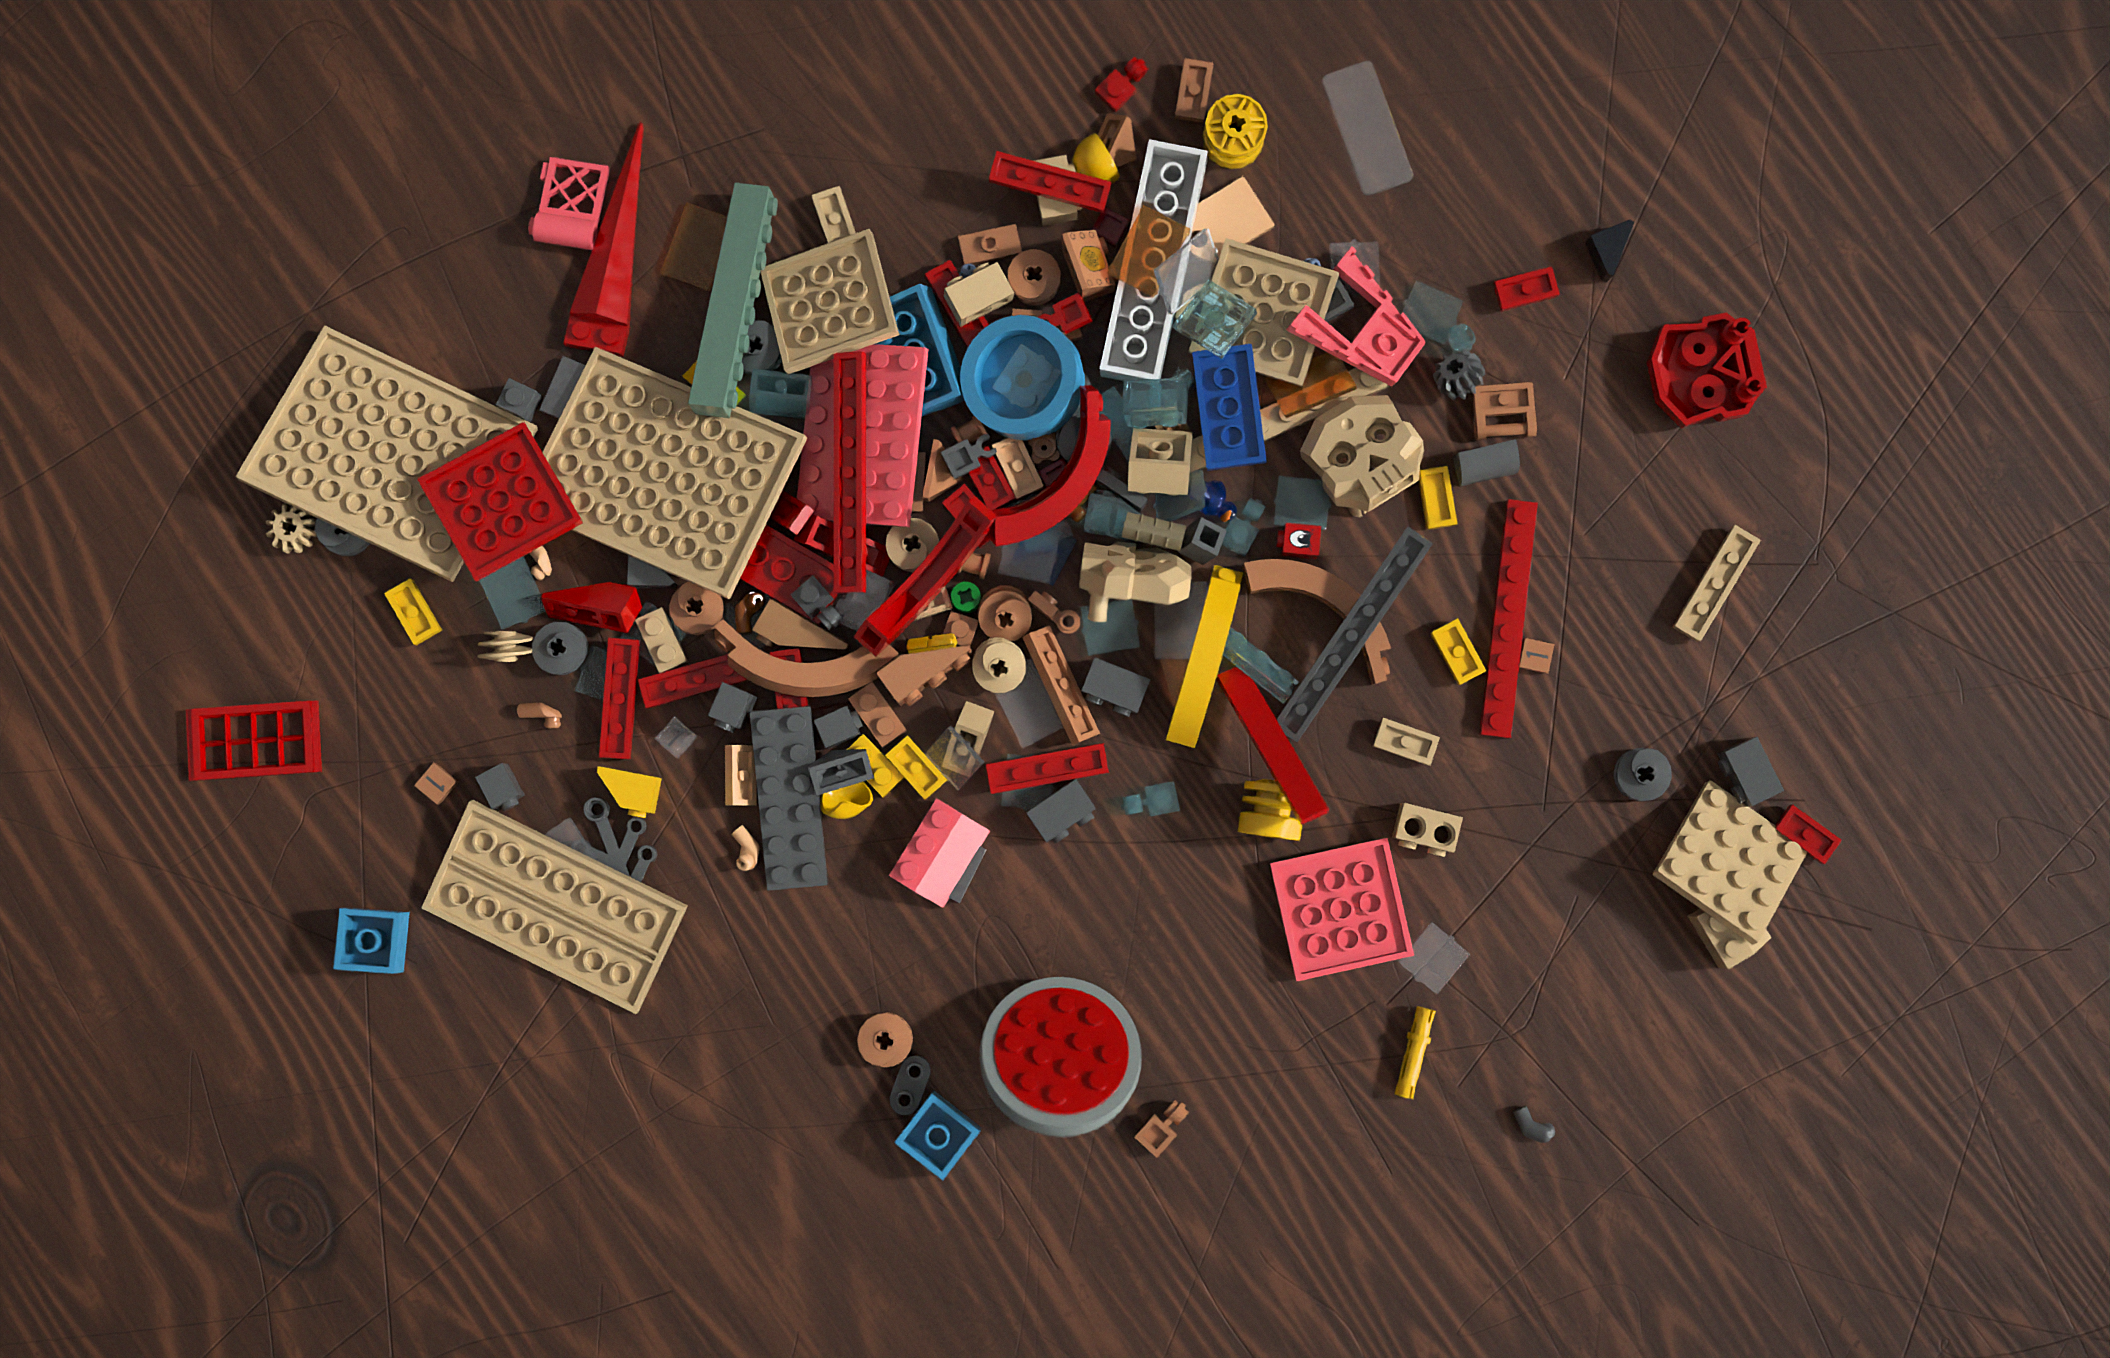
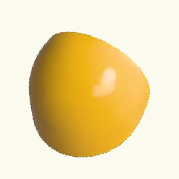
M1096 133L1086 137L1077 146L1072 158L1075 172L1110 181L1111 184L1120 178L1111 155Z
M863 781L821 794L820 806L822 812L829 817L848 819L858 815L871 805L873 796L871 790Z

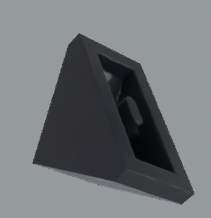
M1629 219L1595 233L1586 240L1585 245L1602 281L1608 282L1614 275L1635 221Z

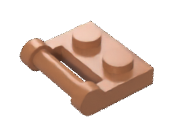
M1533 382L1475 387L1476 394L1472 393L1476 441L1486 440V437L1520 434H1525L1526 437L1536 436L1537 424ZM1524 414L1525 422L1486 425L1485 417Z

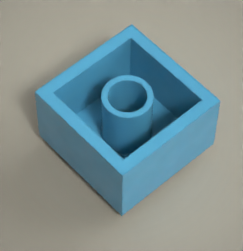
M350 907L340 908L334 969L390 974L404 972L410 912Z
M933 1090L898 1136L895 1143L944 1180L979 1134L981 1127Z

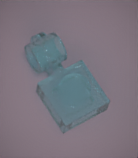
M1250 498L1241 513L1246 516L1245 520L1243 521L1234 516L1226 528L1227 532L1222 545L1245 557L1259 532V529L1250 525L1251 520L1257 522L1264 511L1265 506L1261 504V500L1256 499L1254 501Z
M1174 781L1144 787L1146 799L1141 800L1140 794L1122 798L1123 804H1121V809H1125L1126 815L1143 812L1142 806L1148 805L1150 817L1180 811Z

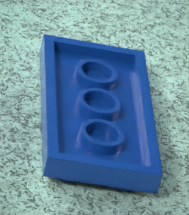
M1252 344L1230 346L1222 355L1215 353L1211 349L1192 352L1207 471L1267 463Z

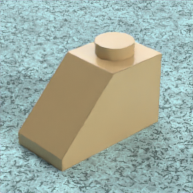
M966 701L956 723L943 764L944 766L972 775L995 711Z

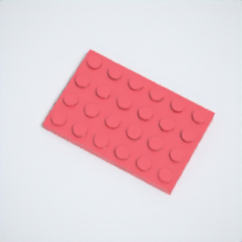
M873 344L853 351L866 353V524L910 528L929 350L925 347ZM834 359L810 367L804 435L807 437L801 453L797 499L814 510L812 515L819 516L828 521H834Z

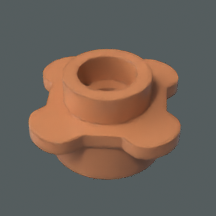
M1047 434L1028 440L1029 445L1032 446L1033 454L1031 455V460L1034 463L1040 464L1043 460L1056 461L1059 459L1060 453L1056 449V434ZM1045 445L1047 450L1043 451L1041 447Z

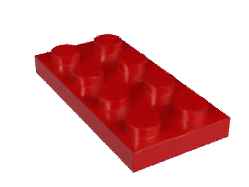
M765 525L740 577L741 580L819 626L822 622L817 616L821 611L811 619L793 599L791 594L813 575L833 597L834 600L830 603L831 605L838 596L837 593H834V564Z

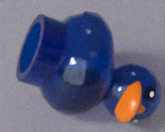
M1200 480L1194 485L1191 491V500L1197 504L1201 513L1207 516L1218 514L1222 522L1231 521L1236 517V505L1231 501H1225L1226 488L1222 481L1210 480L1206 482Z

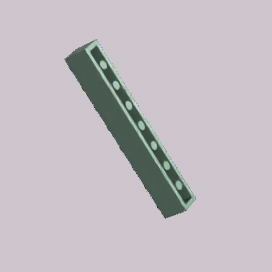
M743 183L734 184L688 401L689 406L697 415L730 418L731 410L737 406L738 393L736 386L737 381H741L743 377L744 367L741 362L743 353H747L749 348L748 328L749 325H753L755 319L754 299L759 297L761 290L760 270H764L766 266V253L764 251L766 243H770L772 237L771 217L777 213V198H774L769 186Z

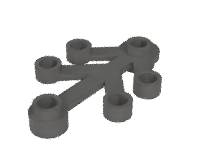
M603 798L589 799L584 805V814L589 820L596 822L607 853L591 847L590 843L584 839L573 842L571 848L576 850L577 845L583 843L586 846L584 855L642 882L649 864L657 858L655 847L644 845L638 850L639 860L631 876L626 864L639 835L646 831L647 825L645 820L634 817L628 821L627 833L619 848L607 817L610 813L608 802ZM596 804H600L603 807V812L600 815H596L593 811ZM636 820L642 825L639 832H635L632 829V823ZM646 848L652 851V857L649 860L643 857V851Z

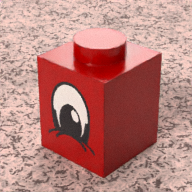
M1285 523L1283 530L1277 531L1276 547L1281 548L1280 556L1316 559L1319 556L1322 526Z

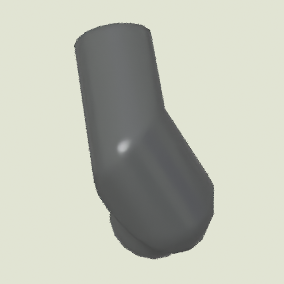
M1527 1106L1519 1107L1513 1111L1521 1132L1525 1137L1540 1143L1549 1142L1554 1137V1126L1548 1122L1541 1124L1533 1121Z

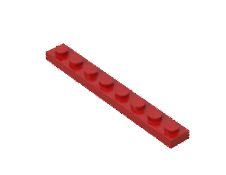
M862 351L834 353V593L837 594L866 593V353Z
M1513 499L1506 501L1479 735L1511 738L1538 507L1536 502Z

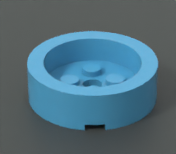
M1015 315L999 319L978 333L964 355L960 373V384L964 400L970 411L980 422L1004 437L1015 440H1032V438L1041 437L1046 434L1050 435L1069 421L1080 404V386L1085 385V374L1083 373L1081 356L1070 339L1054 325L1043 319L1028 315ZM1024 373H1031L1033 376L1032 384L1027 388H1021L1018 377Z

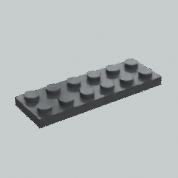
M811 705L750 711L767 891L827 885L828 877L820 795L816 796L808 770V766L816 761Z

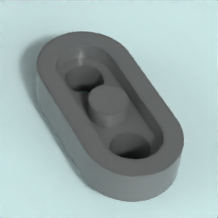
M920 1055L907 1057L901 1064L890 1095V1105L898 1114L909 1115L918 1108L931 1068L929 1062ZM911 1066H918L921 1073L919 1076L914 1077L910 1074L909 1069ZM906 1094L910 1097L908 1105L900 1103L899 1097Z

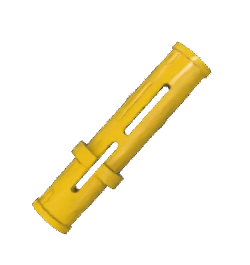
M1416 1006L1411 1031L1407 1032L1406 1036L1408 1043L1399 1080L1394 1092L1395 1095L1410 1099L1414 1098L1427 1044H1430L1431 1041L1429 1034L1435 1010Z

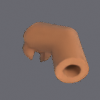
M520 703L517 707V714L520 718H545L544 726L549 729H558L561 726V713L543 703Z

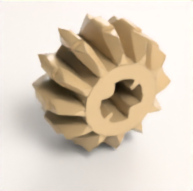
M286 503L282 504V513L275 509L272 510L275 520L266 521L267 525L273 527V529L266 533L267 537L274 538L272 546L275 548L282 547V551L288 554L292 549L297 553H302L303 544L307 547L313 546L309 537H317V535L311 529L315 527L316 519L310 518L312 515L293 506L291 508ZM289 525H296L295 532L288 531Z

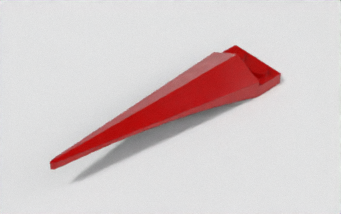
M642 122L637 126L570 309V318L564 339L566 347L592 352L597 347L618 357L624 356L630 331L635 228L644 132Z

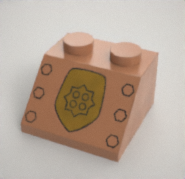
M1096 230L1062 234V251L1077 292L1081 294L1084 302L1115 292V282L1119 281L1114 265L1108 266L1105 255L1109 254L1104 238H1098Z

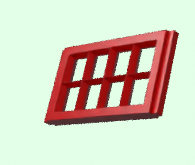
M318 700L186 709L189 781L322 772ZM301 712L302 734L283 736L282 713ZM275 714L276 736L257 737L256 715ZM249 716L250 738L231 739L230 717ZM223 718L224 740L205 741L204 719ZM303 740L304 763L285 764L284 742ZM277 742L278 764L259 766L258 743ZM251 744L252 766L232 768L231 745ZM225 746L226 768L206 769L205 747Z

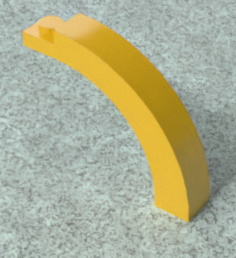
M1217 565L1213 567L1194 643L1166 737L1167 741L1192 748L1196 746L1241 586L1242 572Z

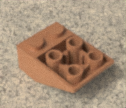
M967 645L900 655L876 674L900 706L906 703L909 707L923 697L921 692L928 686L934 689L946 681L947 677L945 674L955 668L956 671H959L971 662L970 656L973 655L970 646Z

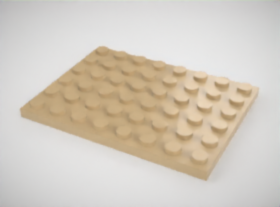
M324 326L235 477L238 481L454 582L464 564V560L417 479L522 422L526 423L533 437L536 435L538 428L536 425Z
M595 347L542 452L583 521V524L575 527L572 531L730 599L807 437L802 433L737 406L731 410L730 418L697 415L688 404L691 391L690 386Z

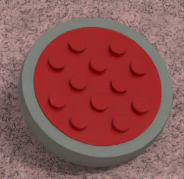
M1050 977L1029 982L1015 989L998 1004L991 1014L982 1035L980 1065L982 1077L989 1095L998 1108L1012 1121L1030 1131L1043 1135L1057 1137L1075 1136L1088 1133L1103 1126L1123 1109L1135 1090L1139 1079L1141 1045L1132 1018L1120 1002L1111 994L1083 980L1068 977Z

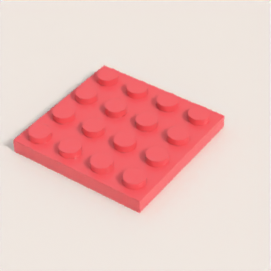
M1388 838L1269 863L1295 981L1414 956Z

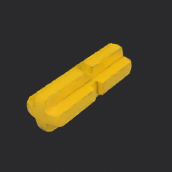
M953 633L933 635L932 639H930V636L912 638L908 640L906 649L909 654L953 648L957 646V639Z

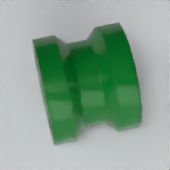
M961 582L953 588L951 600L959 612L971 613L978 608L981 594L975 584Z

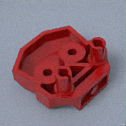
M1726 312L1702 317L1697 323L1664 324L1660 327L1647 360V367L1655 403L1681 429L1710 418L1718 422L1741 418L1750 412L1757 398L1767 388L1755 330L1752 327H1748L1751 324L1748 319H1735ZM1694 345H1698L1701 347L1702 354H1696L1694 352ZM1726 360H1728L1729 369L1722 366ZM1704 388L1711 391L1710 398L1703 395Z

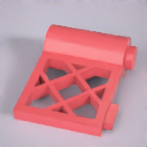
M550 157L549 163L543 162L540 179L545 181L539 212L536 213L535 217L530 218L528 226L529 235H533V240L535 242L592 250L598 236V222L609 167ZM556 167L569 169L573 176L559 184L554 178ZM590 172L599 173V182L588 189L581 178ZM578 181L585 191L571 200L564 189ZM559 192L567 201L566 204L558 209L548 207L549 199ZM590 197L594 203L592 214L579 212L575 205Z

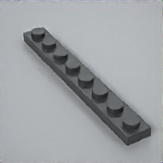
M1409 526L1406 528L1277 718L1286 736L1295 742L1300 740L1429 551L1433 542Z

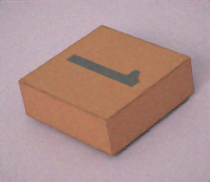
M1524 638L1519 668L1548 674L1555 644Z
M433 763L414 786L437 805H440L459 781L437 763Z

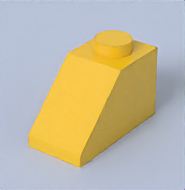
M598 766V775L621 808L629 809L628 815L646 818V813L655 814L662 778Z

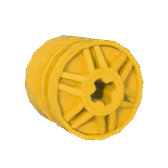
M1241 94L1226 95L1213 104L1208 111L1202 137L1204 150H1207V155L1213 162L1229 169L1243 168L1254 162L1261 153L1268 128L1266 113L1261 105L1251 97ZM1235 123L1237 127H1241V130L1237 132L1235 128H1231V124Z
M1275 780L1245 781L1244 789L1257 791L1256 797L1242 796V801L1255 805L1254 811L1240 812L1237 832L1300 841L1302 825H1300L1296 818L1290 817L1292 809Z

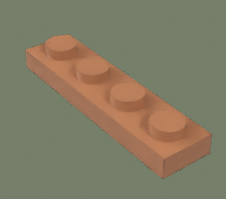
M1051 626L1023 636L1026 647L1072 746L1100 734Z

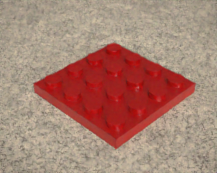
M525 422L417 479L476 582L583 524L581 517Z

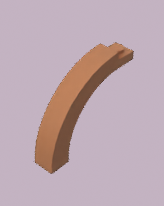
M1266 559L1246 562L1242 565L1249 595L1278 590L1301 593L1324 603L1340 615L1343 620L1361 596L1349 584L1337 576L1307 563L1283 559ZM1379 622L1362 647L1372 685L1387 681L1386 675L1390 674L1386 657L1381 658L1380 652L1391 649L1381 622Z
M723 619L714 627L715 643L724 652L730 651L728 654V666L759 686L793 696H831L860 688L877 679L878 675L876 673L899 655L889 645L875 657L868 649L862 646L856 651L834 660L819 663H797L764 653L745 640Z

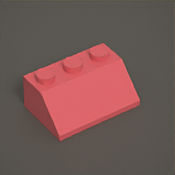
M936 798L889 876L944 908L949 900V895L979 846H982L990 830Z

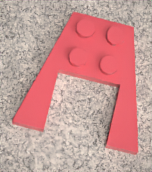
M1351 246L1332 270L1339 272L1340 278L1376 308L1350 343L1307 305L1300 310L1286 330L1392 387L1417 356L1426 341L1404 312L1401 314L1391 302L1393 299L1387 290L1382 291L1372 278L1375 274L1367 264L1363 266L1355 255L1356 249Z

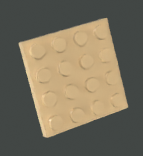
M870 229L767 265L764 270H760L783 367L787 374L834 359V353L853 352L899 335L874 236Z
M1225 238L1209 290L1217 293L1224 299L1220 301L1225 306L1219 313L1204 304L1201 317L1199 318L1204 324L1201 323L1200 327L1203 326L1208 331L1201 340L1192 339L1189 352L1209 350L1201 342L1212 331L1211 328H1214L1226 336L1221 343L1225 340L1231 344L1230 346L1252 344L1255 373L1302 387L1316 346L1290 333L1286 328L1305 305L1310 307L1322 319H1325L1339 272ZM1232 305L1239 307L1248 314L1244 315V317L1249 319L1244 328L1239 325L1229 329L1224 328V315L1233 308Z
M1709 780L1702 787L1652 875L1754 945L1761 939L1807 852L1801 849L1798 843L1790 841L1776 831V826L1750 807H1747L1744 803L1739 804L1733 795Z

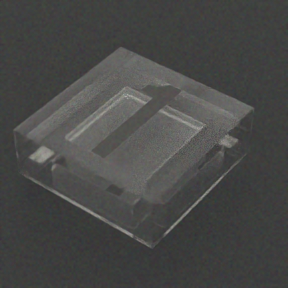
M674 716L654 739L678 759L698 736Z

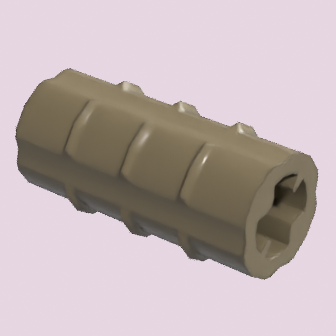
M1127 512L1122 537L1135 540L1136 542H1144L1164 547L1165 549L1169 548L1180 551L1186 525Z

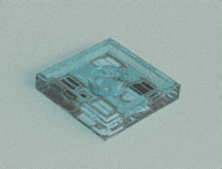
M1208 279L1174 322L1173 327L1184 336L1222 359L1256 316L1257 310Z

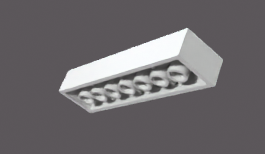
M1149 139L1100 365L1101 377L1159 388L1205 174L1207 150Z

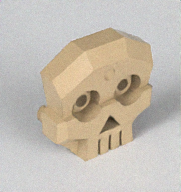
M1388 395L1350 396L1315 419L1300 453L1301 458L1322 478L1323 488L1336 506L1349 507V511L1353 516L1361 517V511L1364 514L1370 512L1419 481L1424 445L1422 438L1411 423L1401 420ZM1379 434H1383L1386 436L1382 440H1378L1375 438ZM1340 458L1348 459L1344 464L1337 462Z
M1116 542L1110 546L1085 543L1079 588L1088 590L1091 594L1089 620L1095 622H1105L1107 620L1106 614L1109 598L1137 599L1170 605L1189 597L1191 565L1178 556L1159 548L1136 549V543Z

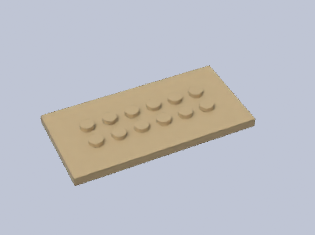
M474 800L469 801L422 905V909L635 1014L639 1012L688 905Z

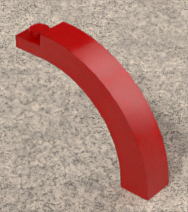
M1092 385L1080 386V428L1078 439L1070 460L1056 480L1028 501L1008 508L991 510L997 515L989 527L990 540L995 546L1024 541L1052 528L1080 504L1095 483L1108 450L1111 419L1104 414H1099L1100 411H1103V397Z
M972 497L925 560L876 611L865 619L854 638L877 657L921 614L954 577L990 530L989 527L997 515L978 498Z

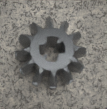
M1466 348L1460 353L1453 349L1452 355H1443V362L1435 364L1436 372L1433 376L1434 381L1438 385L1437 388L1442 394L1448 395L1452 400L1458 396L1465 400L1467 393L1476 394L1475 387L1484 385L1482 377L1486 374L1481 360L1475 353L1471 354Z

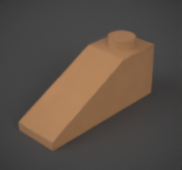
M775 599L768 601L752 629L758 633L756 639L770 647L775 643L784 646L848 649L850 645L849 642Z

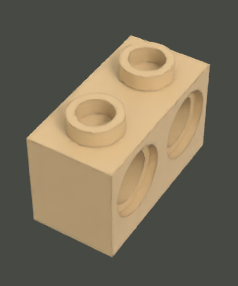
M1400 803L1392 838L1399 840L1398 846L1416 850L1417 845L1428 847L1427 853L1445 857L1446 852L1455 853L1463 817L1407 803ZM1410 818L1415 819L1419 824V831L1414 836L1407 834L1405 831V823ZM1438 826H1443L1448 831V838L1443 843L1437 842L1434 838V831Z

